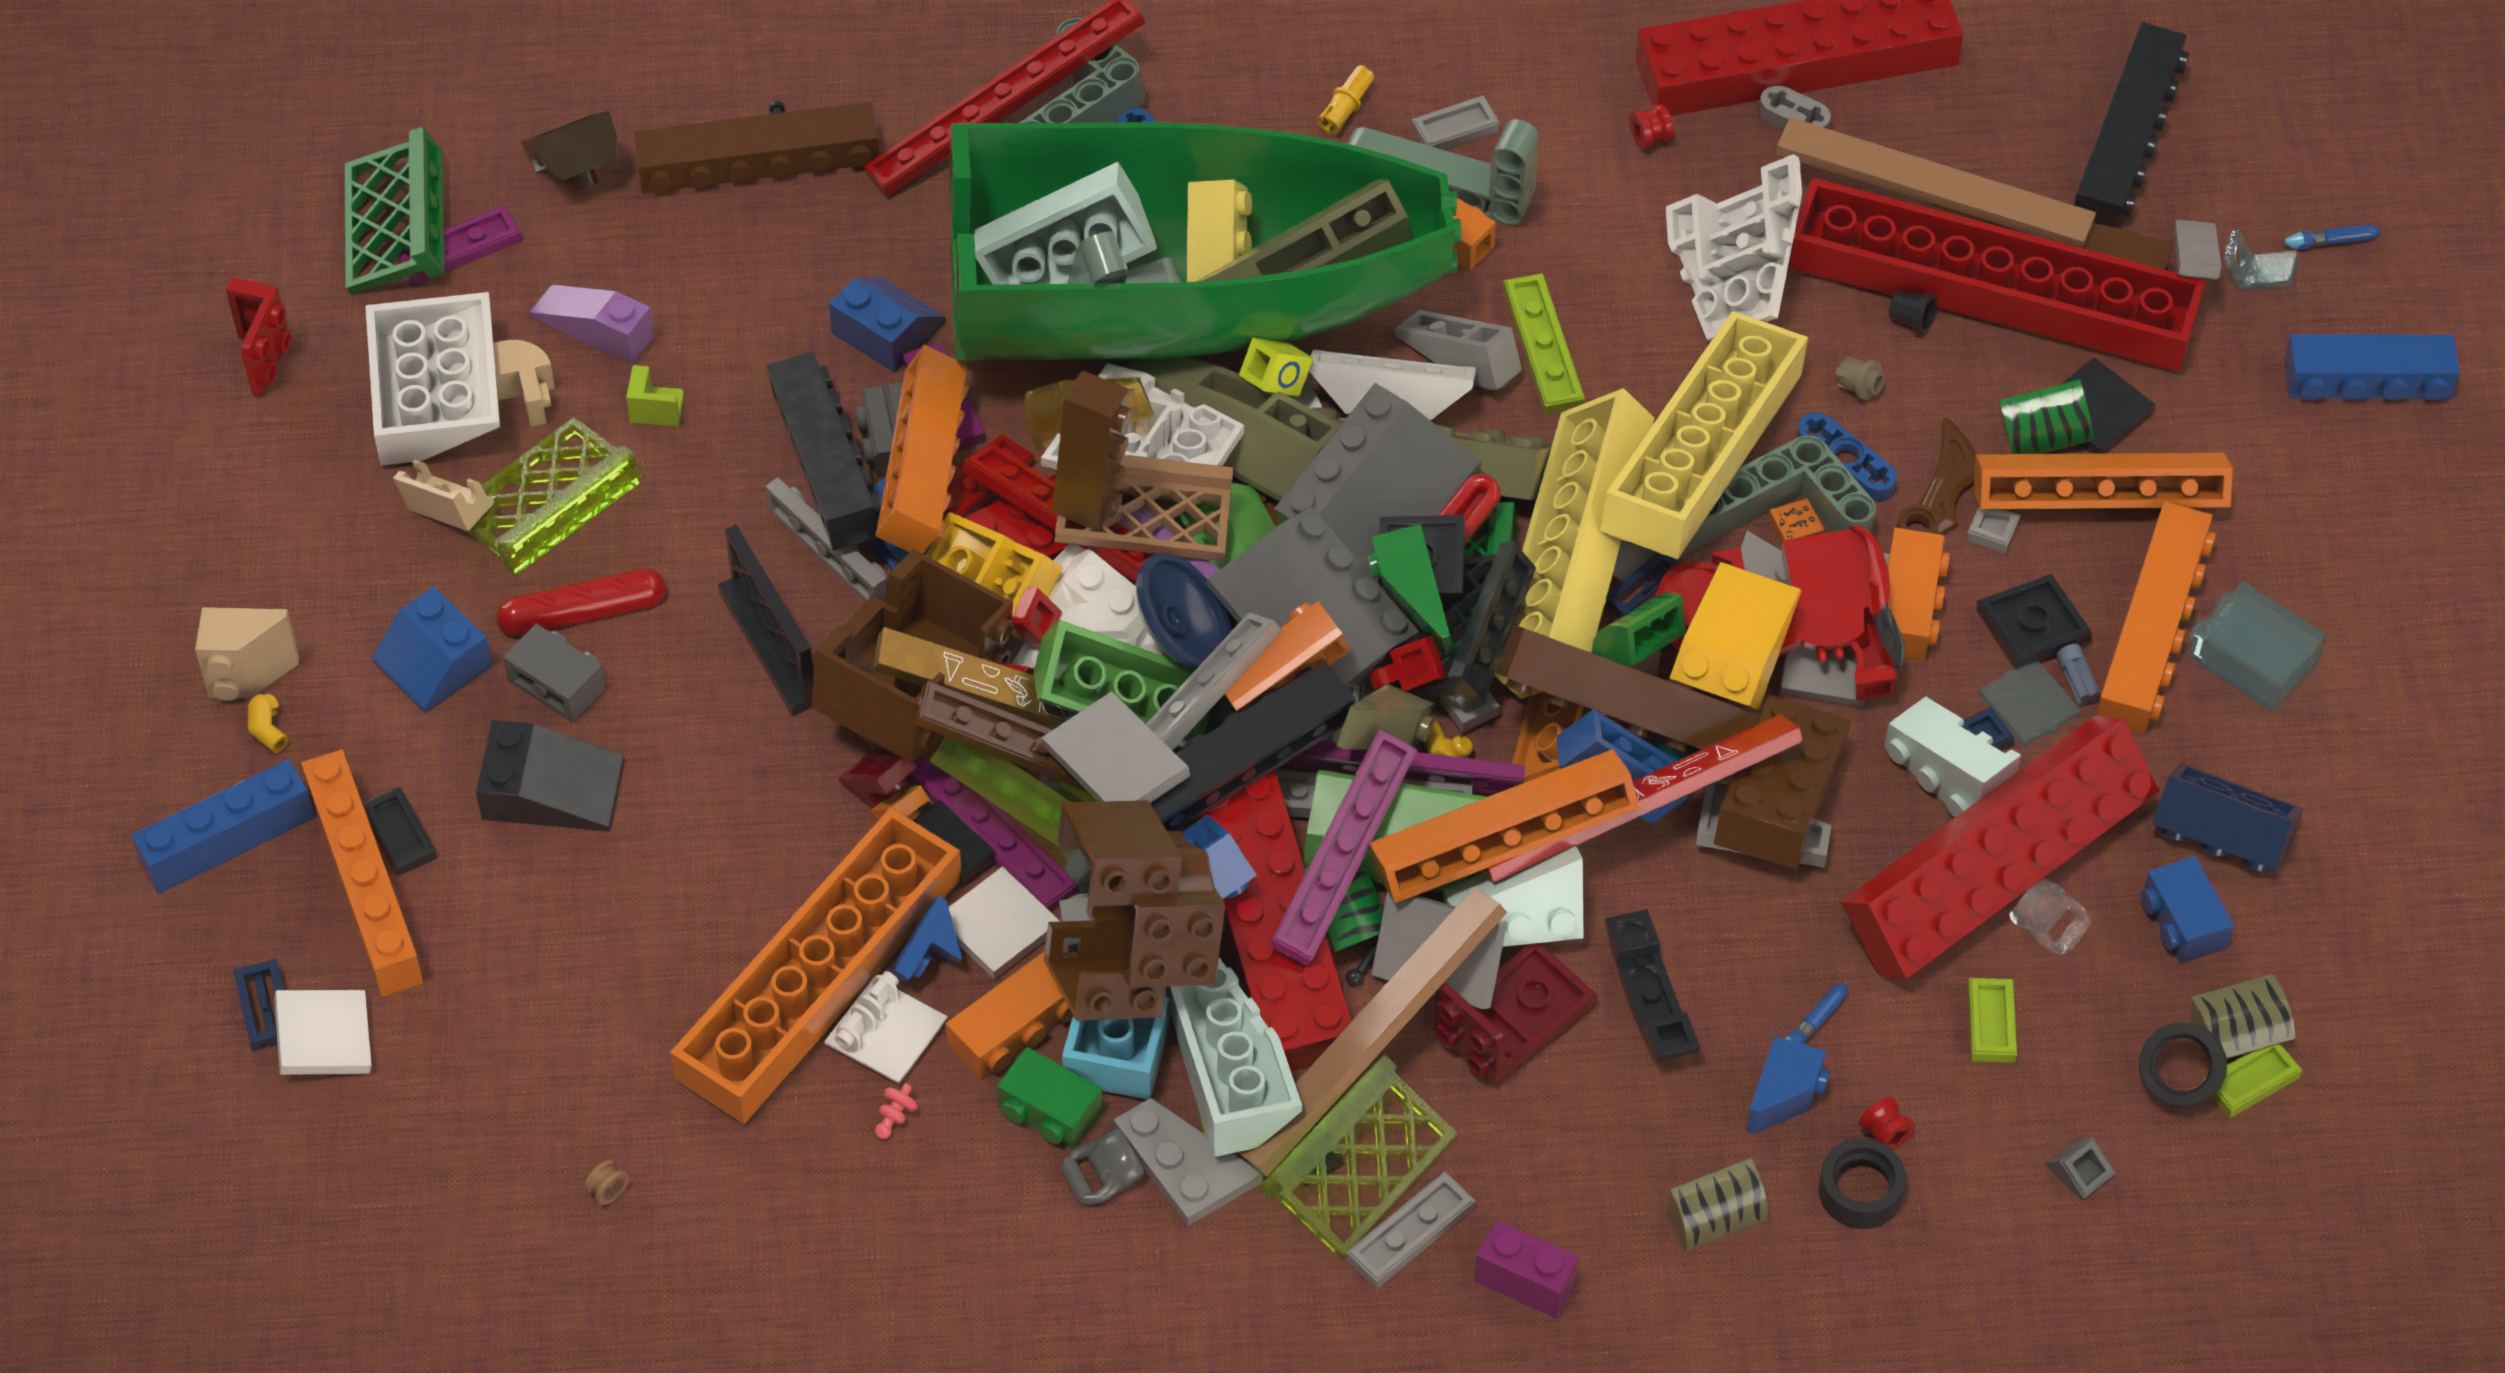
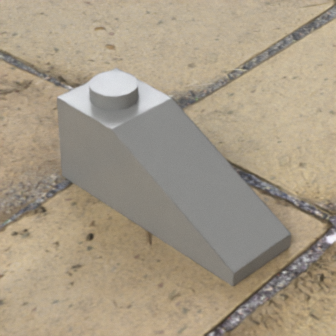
M1419 310L1394 329L1396 337L1436 364L1476 367L1473 385L1483 387L1486 390L1503 388L1509 380L1522 371L1511 327Z

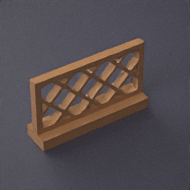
M1124 454L1121 459V465L1125 466V473L1117 493L1134 496L1135 500L1124 506L1120 504L1116 515L1113 518L1107 517L1099 531L1089 527L1084 530L1065 528V522L1069 521V519L1057 515L1054 542L1154 554L1166 552L1180 557L1224 562L1233 467ZM1153 500L1175 501L1178 504L1164 511ZM1195 505L1219 506L1220 509L1206 516ZM1144 506L1155 518L1142 525L1131 513ZM1186 511L1197 523L1184 530L1173 518ZM1122 520L1132 531L1126 535L1114 534L1108 527ZM1164 525L1175 536L1168 540L1156 539L1150 532ZM1206 530L1217 540V546L1199 544L1192 537Z

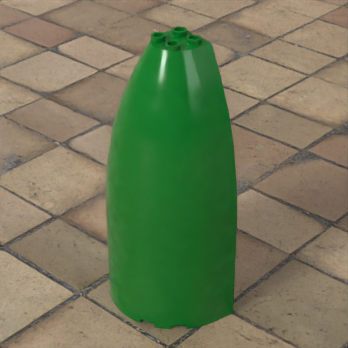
M1167 122L951 124V288L954 348L957 361L1169 359L1249 349L1253 337L1292 342L1350 324L1402 300L1446 274L1457 273L1458 257L1457 250L1453 249V243H1460L1461 222L1460 219H1453L1457 212L1456 191H1449L1447 174L1394 156L1343 142L1291 132L1213 124ZM1119 162L1139 195L1157 245L1156 250L1126 263L1127 269L1129 270L1170 257L1173 258L1182 283H1100L1095 285H993L975 257V229ZM1377 179L1389 180L1408 216L1414 238L1400 245L1355 260L1301 271L1231 280L1187 282L1188 182L1236 180L1247 186V191L1250 192L1252 197V212L1250 215H1247V231L1251 235L1252 249L1373 181Z

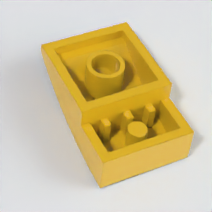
M948 512L944 520L946 522L944 534L937 545L931 544L926 556L1012 601V616L1025 588H1039L1047 597L1049 596L1064 567L1044 554L1020 545L1000 533ZM1013 629L1010 637L1024 642L1025 638Z

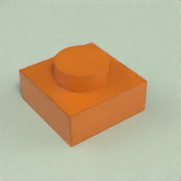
M921 785L903 786L870 811L877 822L890 807L913 821L920 814L918 808L930 799Z

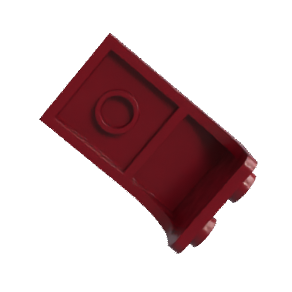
M1541 943L1528 944L1498 969L1491 1008L1481 1009L1472 1006L1449 984L1444 982L1436 991L1433 1030L1442 1045L1448 1049L1454 1048L1465 1058L1467 1066L1478 1077L1484 1076L1496 1086L1593 1007L1597 1002V993Z

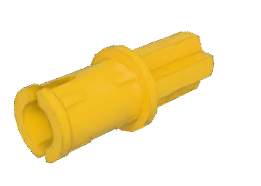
M1359 65L1342 87H1337L1333 90L1331 102L1317 118V124L1321 130L1330 135L1331 133L1337 135L1352 112L1359 110L1361 106L1360 98L1374 80V73L1363 65Z

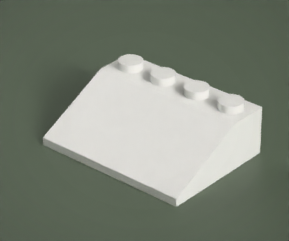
M489 292L366 305L373 427L380 465L413 462V460L423 461L500 427Z

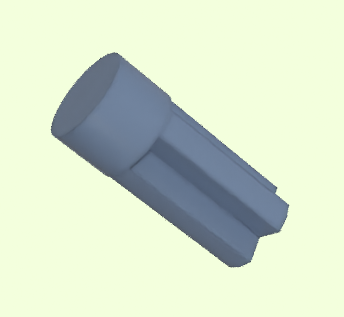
M2070 644L2061 648L2057 652V658L2078 705L2084 707L2088 703L2095 704L2100 700L2099 695L2101 692L2080 645Z

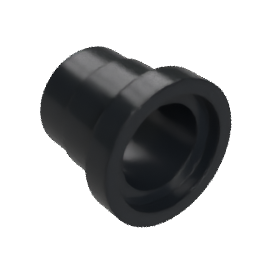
M1898 290L1890 304L1889 318L1912 326L1915 332L1925 334L1930 329L1936 314L1937 297L1927 292L1919 295Z

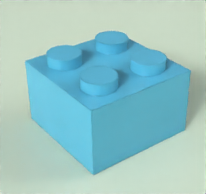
M1165 997L1163 1017L1076 1021L1073 1016L1062 1055V1066L1101 1087L1102 1091L1148 1100L1152 1095L1170 1027V997Z

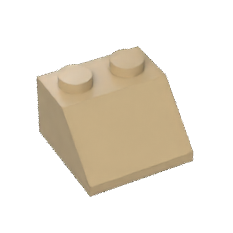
M202 607L195 651L208 698H218L225 701L236 698L251 699L299 664V654L288 609Z

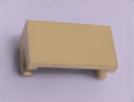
M413 460V466L417 470L416 480H412L406 472L400 470L393 477L408 510L465 531H469L494 504L492 498L486 496L479 482L467 479V487L469 488L435 477L431 474L428 466L418 460Z

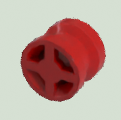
M1663 103L1653 105L1650 111L1636 110L1630 113L1631 132L1634 141L1641 150L1651 148L1652 144L1657 141L1662 143L1673 141L1674 126L1672 118Z
M1892 1096L1884 1097L1872 1104L1862 1114L1858 1122L1865 1133H1871L1875 1140L1892 1148V1150L1903 1144L1912 1135L1916 1127L1909 1116H1902L1899 1112L1900 1105Z

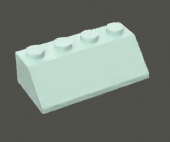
M1119 162L975 229L974 234L975 257L993 285L1067 284L1078 245L1085 239L1102 232H1113L1125 264L1156 250L1157 245L1139 195Z

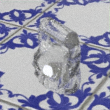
M2044 878L2028 889L2010 913V918L2016 926L2031 933L2035 940L2046 950L2060 955L2069 954L2091 926L2090 915L2083 905L2071 896L2065 895L2064 890L2057 883H2051ZM2066 910L2074 912L2076 914L2075 918L2059 939L2053 941L2049 936L2053 926L2060 917L2064 916Z

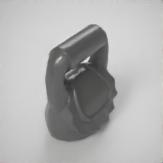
M1120 1129L1107 1131L1095 1142L1085 1143L1072 1149L1063 1160L1060 1168L1078 1203L1088 1206L1104 1203L1118 1191H1124L1132 1187L1144 1174L1141 1163L1123 1131ZM1085 1157L1089 1159L1088 1163L1092 1165L1099 1182L1103 1185L1097 1193L1092 1191L1077 1163L1078 1159Z

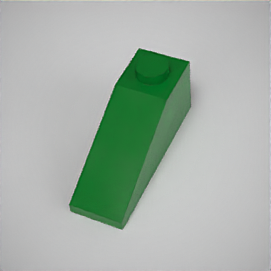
M1421 524L1372 536L1375 552L1367 554L1373 579L1382 577L1386 593L1428 637L1433 636L1435 644L1446 656L1455 654Z

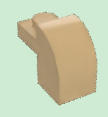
M505 340L493 343L498 401L523 396L530 427L547 424L544 408L551 406L548 390L555 389L548 356L538 346L522 340Z

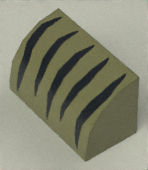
M2273 974L2191 997V1023L2210 1030L2221 1042L2227 1058L2296 1039L2290 1005L2283 989Z
M1752 1158L1670 1189L1666 1216L1686 1252L1767 1221L1768 1203L1765 1189Z

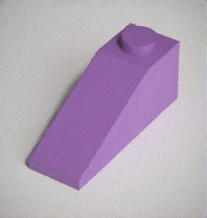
M551 285L529 312L531 318L631 365L634 364L654 338L650 307L617 291Z

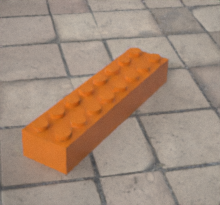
M890 807L670 1051L674 1079L742 1124H745L865 989L872 978L881 971L911 937L931 901L938 896L945 898L960 881L959 873L961 871L960 850Z

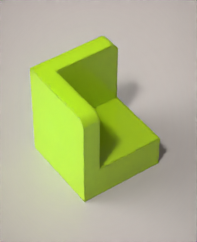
M633 365L626 396L630 423L679 427L684 402L683 389L654 387L651 383L649 366Z

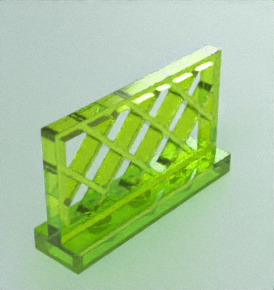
M573 417L481 485L486 496L491 497L494 504L488 509L487 517H481L467 532L499 555L503 560L505 568L516 576L642 481L634 452L624 445L617 449ZM574 434L583 439L582 446L562 447V443ZM607 456L597 465L588 467L589 457ZM581 458L580 467L559 469L560 459ZM552 460L551 469L530 471L531 466L538 461ZM577 479L565 489L556 490L557 481ZM549 481L548 491L527 492L529 483ZM520 483L519 493L499 494V490L507 484ZM545 503L534 512L525 514L526 504ZM517 505L515 515L496 516L497 506ZM512 527L498 539L493 536L494 528Z
M945 736L931 758V763L1060 847L1057 842L1062 802H1071L1070 800L1012 762ZM1067 849L1064 851L1071 854L1074 849Z
M1385 1054L1258 1186L1270 1199L1276 1196L1340 1259L1458 1134L1394 1072L1398 1066ZM1390 1087L1404 1100L1405 1115L1383 1114L1382 1095ZM1374 1105V1114H1365ZM1413 1110L1416 1111L1419 1115H1413ZM1357 1122H1375L1376 1145H1355L1354 1125ZM1384 1123H1405L1407 1145H1385ZM1414 1123H1428L1441 1138L1433 1146H1416ZM1346 1136V1144H1337ZM1329 1152L1347 1153L1348 1175H1326L1325 1156ZM1355 1153H1377L1379 1176L1357 1175ZM1386 1153L1408 1155L1409 1172L1406 1176H1387ZM1416 1154H1425L1417 1163ZM1317 1165L1318 1175H1308ZM1300 1183H1318L1320 1206H1305L1291 1192ZM1327 1183L1349 1184L1350 1206H1328ZM1357 1184H1379L1380 1204L1377 1207H1359ZM1388 1184H1397L1389 1193ZM1314 1214H1320V1220ZM1329 1214L1351 1215L1352 1234L1344 1242L1330 1230ZM1360 1215H1368L1360 1224Z

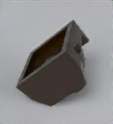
M604 111L521 141L535 173L546 169L561 180L572 177L576 190H580L599 182L594 168L615 160L617 134L610 112Z

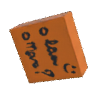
M1808 498L1769 510L1768 519L1781 544L1782 540L1824 533V528Z

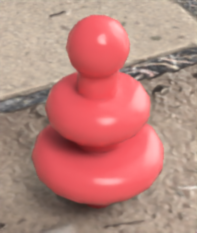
M905 1083L901 1091L894 1088H886L883 1095L891 1104L890 1106L884 1104L879 1109L880 1114L884 1117L882 1123L878 1124L875 1128V1134L879 1139H887L891 1135V1127L894 1123L903 1124L906 1117L902 1110L914 1112L918 1108L917 1102L908 1096L913 1088L909 1084Z

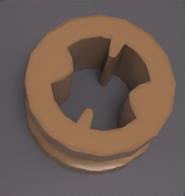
M606 1160L595 1167L588 1175L584 1184V1190L590 1195H596V1201L600 1205H608L624 1192L629 1182V1175L623 1170L618 1171V1165L614 1161Z

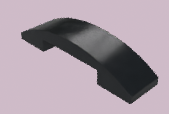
M1648 909L1605 918L1610 946L1626 998L1639 1031L1656 1061H1662L1700 1052V1045L1687 1012L1682 1013L1662 961L1660 941Z

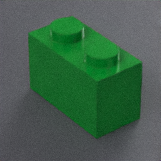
M1028 1047L1024 1049L997 1085L998 1108L1001 1109V1112L1008 1119L1015 1123L1024 1122L1038 1130L1040 1135L1053 1144L1061 1143L1070 1149L1076 1147L1102 1112L1101 1087Z

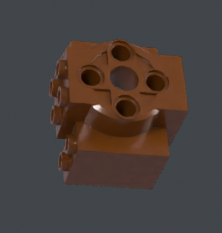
M913 549L889 573L887 603L872 595L843 626L839 625L815 650L811 708L858 733L878 753H894L911 763L916 758H921L948 773L959 760L965 761L974 747L914 724L923 686L873 670L878 634L883 627L990 662L1000 665L1001 663L1008 664L1011 657V651L1008 650L1009 638L1014 629V622L1010 621L1012 618L1013 602ZM939 672L931 682L944 687L945 675Z
M1148 800L1062 802L1057 843L1061 850L1085 849L1092 861L1086 910L1090 920L1048 922L1044 962L1076 1021L1163 1017L1166 986L1215 985L1225 903L1214 887L1207 851L1200 849L1197 845H1189L1181 831H1166ZM1064 938H1079L1078 951L1062 953Z

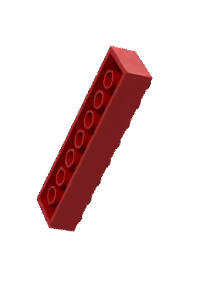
M1801 0L1638 29L1635 60L1651 106L1663 103L1667 107L1670 116L1759 101L1762 92L1771 86H1784L1798 93L1957 66L1959 64L1964 34L1950 0Z
M2093 716L1840 902L1878 975L1908 979L2160 792L2124 718Z
M1273 770L1198 817L1196 822L1208 814L1227 830L1257 875L1248 881L1249 886L1242 893L1233 898L1225 897L1222 899L1225 903L1223 922L1244 993L1248 999L1252 998L1260 1009V1016L1268 1028L1272 1027L1279 1036L1290 1071L1312 1066L1352 1021L1325 935L1308 966L1269 946L1305 874L1303 871L1305 867L1276 772Z

